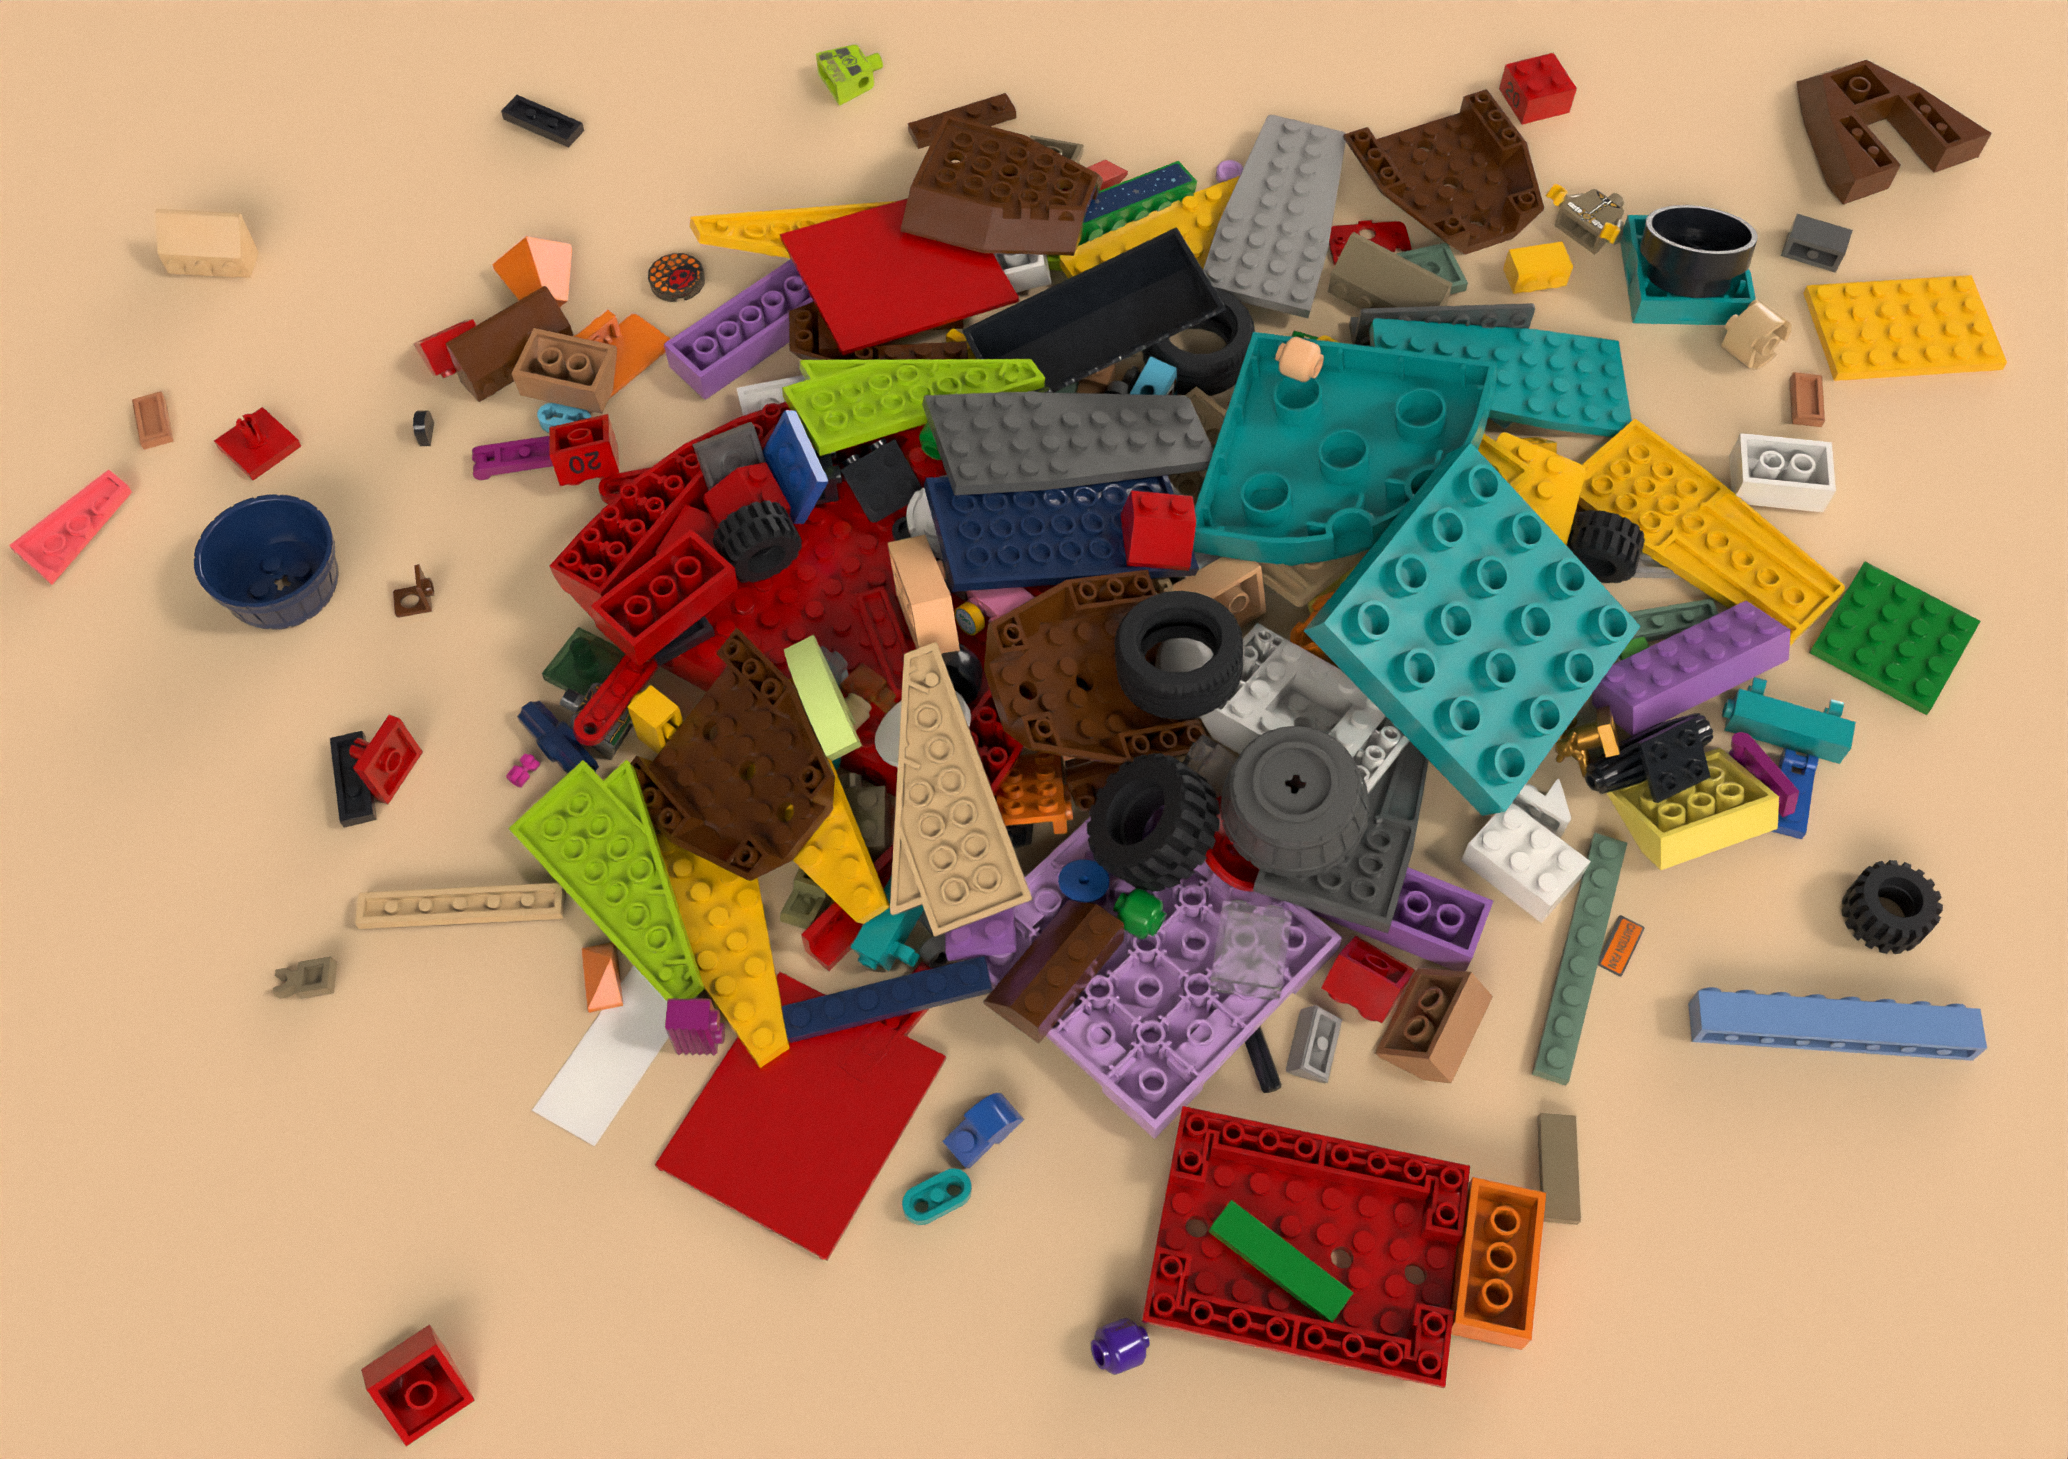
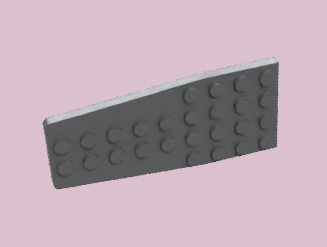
M1028 391L924 395L922 403L954 495L1050 490L1202 471L1208 469L1214 451L1190 398L1183 395L1041 393Z
M1410 741L1407 743L1369 792L1370 813L1368 814L1369 820L1364 836L1361 837L1357 848L1349 857L1346 856L1345 860L1328 871L1324 870L1323 873L1307 877H1284L1260 869L1253 891L1388 933L1414 847L1429 760ZM1292 786L1291 793L1298 794L1299 788Z

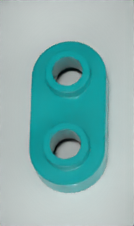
M948 1169L910 1188L905 1193L902 1201L905 1217L913 1224L926 1225L962 1207L968 1202L972 1193L969 1176L960 1169ZM950 1186H958L960 1188V1192L954 1196L948 1194L947 1190ZM920 1202L928 1205L927 1210L924 1212H917L914 1208Z

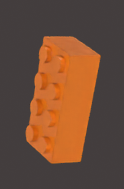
M1472 1177L1468 1183L1463 1236L1457 1245L1450 1310H1454L1452 1335L1522 1350L1532 1340L1546 1202L1545 1192Z

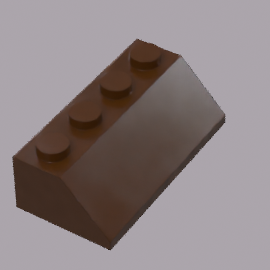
M546 286L541 287L446 343L460 382L478 402L494 395L497 391L514 382L511 373L534 328L573 336L571 325Z
M1069 900L983 1001L984 1005L1039 1044L1123 943L1124 923L1097 904Z

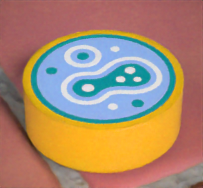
M965 602L955 609L956 621L965 633L975 635L984 629V616L976 605Z

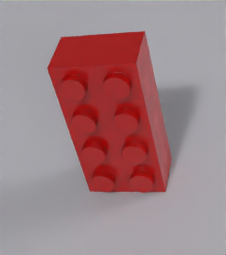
M690 529L590 605L595 625L637 666H641L738 589L735 567Z

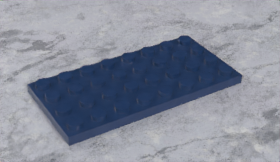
M1168 475L1050 490L954 495L948 477L926 478L924 483L926 497L952 592L1058 585L1070 579L1148 570L1151 579L1195 576L1199 570L1194 551H1192L1189 571L1127 566L1121 522L1122 509L1131 490L1174 494Z

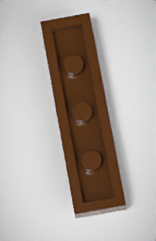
M1003 93L908 123V132L917 148L921 149L930 146L944 115L993 126L1015 119L1016 109L1008 95Z

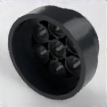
M1674 205L1659 208L1647 216L1640 242V251L1649 262L1647 277L1655 286L1679 296L1711 298L1726 293L1730 289L1732 279L1748 270L1758 235L1748 222L1728 212L1703 206Z

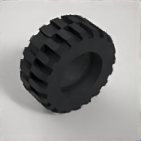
M1152 753L1147 756L1145 754L1133 758L1132 763L1130 761L1125 762L1119 766V771L1116 774L1111 773L1108 776L1104 788H1099L1095 795L1097 797L1095 805L1091 804L1089 811L1091 821L1087 822V834L1091 836L1088 838L1090 851L1093 852L1095 861L1104 870L1135 888L1152 892L1165 890V886L1172 888L1181 884L1180 880L1182 878H1190L1195 873L1194 869L1197 865L1202 866L1206 861L1207 857L1205 855L1209 848L1213 849L1216 842L1214 834L1215 831H1219L1220 819L1217 818V815L1220 814L1219 801L1216 800V792L1203 776L1170 755L1165 756L1161 753ZM1164 805L1163 813L1157 826L1142 840L1148 820L1157 809Z

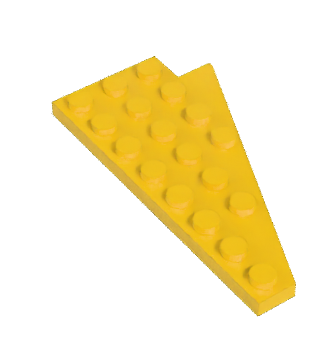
M661 832L656 835L704 985V990L761 1068L788 1050L789 1042L786 1034L759 879L756 878L748 881L671 843Z

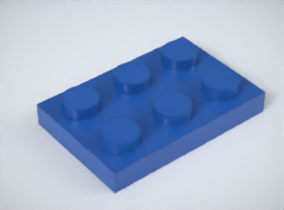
M784 410L762 452L766 464L791 507L789 515L793 524H804L829 481L797 412Z

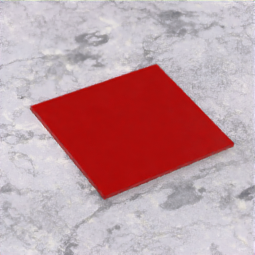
M908 198L780 234L781 242L785 246L842 355L1019 302V296L993 253H981L901 232Z
M779 972L777 975L782 1006L825 996V994L795 980L786 973ZM872 1023L793 1043L789 1042L788 1050L761 1068L737 1037L659 1157L655 1167L659 1171H664L819 1256L820 1259L828 1261L947 1058L943 1053H939L902 1034L864 1082L861 1083L839 1067L838 1064ZM879 1023L847 1061L846 1065L862 1076L898 1031ZM866 1043H876L878 1051L874 1055H867L864 1052Z

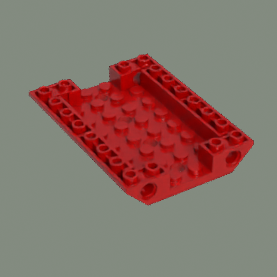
M1182 1106L1142 1322L1445 1388L1454 1310H1450L1457 1244L1463 1236L1470 1166ZM1231 1200L1353 1292L1333 1323L1322 1320L1209 1233L1210 1227ZM1195 1219L1202 1221L1207 1228L1205 1235L1201 1237L1190 1235L1186 1229V1224L1189 1221ZM1337 1250L1345 1251L1351 1258V1265L1348 1268L1335 1266L1332 1262L1331 1254ZM1409 1266L1420 1268L1424 1273V1282L1421 1284L1409 1282L1405 1276V1268Z

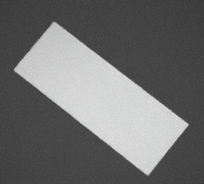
M635 966L631 968L621 983L623 1006L601 1011L532 1109L535 1113L593 1146L597 1144L669 1038L665 1029L667 1001Z

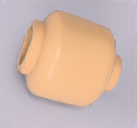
M1293 337L1286 344L1282 343L1279 346L1275 360L1279 362V371L1282 375L1300 382H1306L1310 378L1318 376L1323 365L1324 355L1321 354L1320 347L1317 344L1300 337Z

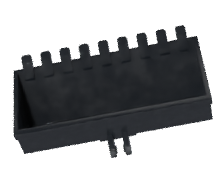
M1176 227L963 329L962 332L976 359H1032L1045 377V387L1034 391L1055 393L1212 318L1227 309Z

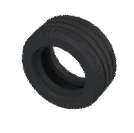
M1214 287L1227 310L1189 328L1203 329L1216 333L1226 342L1227 345L1224 348L1210 354H1193L1179 349L1168 338L1142 351L1145 365L1151 356L1177 368V393L1180 395H1186L1197 386L1206 395L1212 396L1236 385L1255 328L1247 308L1226 291Z
M1170 591L1145 599L1134 606L1123 617L1122 622L1118 626L1119 628H1117L1114 642L1116 670L1122 691H1124V694L1134 705L1147 713L1161 718L1191 719L1214 711V709L1223 705L1235 693L1241 681L1243 671L1242 631L1236 618L1224 605L1196 592ZM1172 638H1189L1202 642L1213 652L1212 658L1207 663L1189 672H1167L1160 670L1145 659L1147 651L1154 645Z

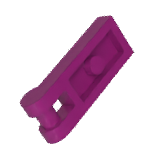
M549 436L481 445L472 449V460L475 462L473 465V477L477 480H487L491 475L553 467L549 456Z
M1744 732L1735 733L1732 736V749L1729 755L1779 796L1778 812L1782 817L1793 814L1799 790L1749 734Z

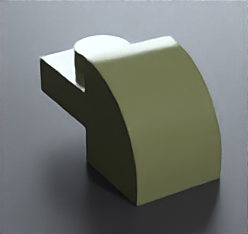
M801 868L794 878V889L780 913V922L807 929L829 907L832 898Z

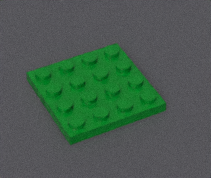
M1865 561L1809 653L1927 715L1981 621Z

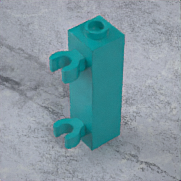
M1756 677L1753 678L1752 685H1749L1747 690L1739 688L1733 700L1727 699L1722 712V717L1727 718L1724 731L1734 734L1744 732L1755 740L1795 750L1803 754L1814 755L1820 759L1840 764L1851 750L1856 722L1841 718L1844 702L1831 699L1829 708L1825 707L1823 712L1764 696L1767 680Z
M892 875L884 888L889 904ZM923 905L894 916L891 915L889 908L863 924L850 947L860 956L857 961L874 971L878 966L889 971L896 959L914 968L920 955L915 953L914 949L904 944L924 910Z

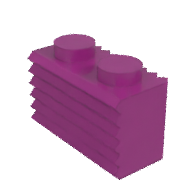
M668 998L665 1029L678 1056L682 1053L685 1056L689 1053L692 1056L696 1053L699 1056L703 1053L706 1056L710 1053L713 1056L716 1055L718 1044L724 1043L725 1025L720 1023V1011L714 1009L711 999Z

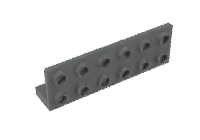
M1527 303L1366 308L1360 310L1359 317L1350 318L1351 341L1354 345L1370 346L1369 328L1376 318L1424 321L1426 323L1438 322V324H1465L1466 326L1481 325L1483 328L1509 327L1529 329L1535 312V305Z

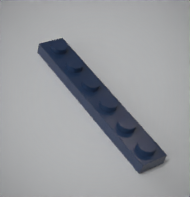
M981 956L782 1006L787 1039L790 1043L989 994L993 988L986 958Z

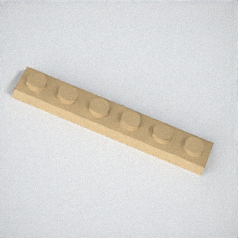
M559 883L360 892L358 895L355 924L359 929L563 919L565 890Z

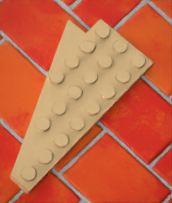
M937 642L904 654L890 912L894 916L923 905L933 935L937 937L1032 901L1033 898Z

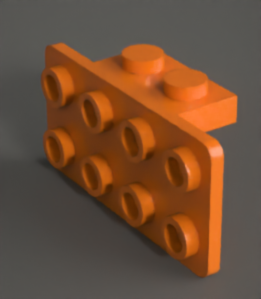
M609 310L595 318L590 325L573 336L617 347L614 384L610 398L665 353L664 343L670 340L668 336L637 314H631L618 324L616 315Z
M1036 752L1035 754L1019 756L1009 776L997 792V805L1005 826L1053 822L1054 834L1067 833L1066 821L1073 820L1070 790L1067 784L1063 785L1060 755Z

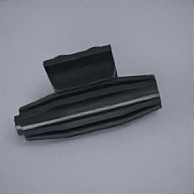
M1700 713L1656 724L1619 742L1618 755L1606 757L1604 753L1590 763L1586 768V783L1592 790L1605 794L1634 786L1647 780L1653 802L1659 803L1711 777L1703 747L1712 741L1713 729L1709 721L1705 719L1706 717L1700 715Z

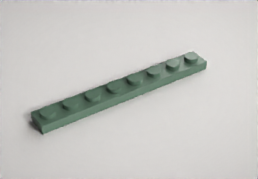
M1594 833L1587 855V859L1591 862L1581 878L1532 1075L1565 1086L1570 1081L1627 847V842Z

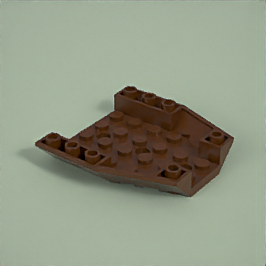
M1487 89L1463 96L1460 112L1378 139L1375 138L1368 127L1343 135L1344 140L1381 194L1445 243L1465 255L1513 239L1544 210L1527 142ZM1450 184V185L1455 186L1456 188H1452V187H1450V186H1444V185ZM1471 222H1479L1482 224V226L1473 223L1471 224Z
M944 115L910 187L901 232L981 253L1074 256L1082 236L1085 215L1091 200H1096L1103 178L1098 173L1064 157L1026 135ZM1007 174H1012V175H1014V176H1013V177H1008V176H1006V175H1007ZM1066 188L1069 189V191H1062L1060 189Z
M1148 570L1065 580L988 624L984 672L1003 730L1032 751L1122 765L1128 761L1132 763L1133 758L1145 754L1148 756V754L1161 753L1165 756L1179 757L1206 752L1211 749L1201 719L1184 721V719L1161 718L1147 713L1128 699L1118 682L1114 643L1116 631L1123 617L1134 606L1156 595ZM1158 644L1148 650L1145 655L1146 661L1154 667L1159 648ZM1076 677L1082 678L1086 682L1087 691L1077 685ZM1019 686L1026 687L1030 691L1031 700L1026 699L1020 694Z
M736 628L716 653L728 666L655 759L651 761L636 755L631 765L635 769L651 821L671 843L748 881H752L791 862L833 811L835 775L808 718L797 688L740 629ZM717 724L718 733L713 739H710V731ZM752 764H754L755 773L753 777L748 780L747 770ZM790 805H793V816L790 820L786 821L785 811Z

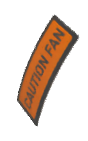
M1620 915L1600 955L1598 966L1621 977L1645 927Z

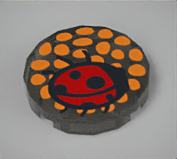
M672 253L662 256L652 264L648 271V282L653 294L658 298L668 302H677V299L682 298L685 301L700 293L705 284V273L700 261L695 257L684 253Z

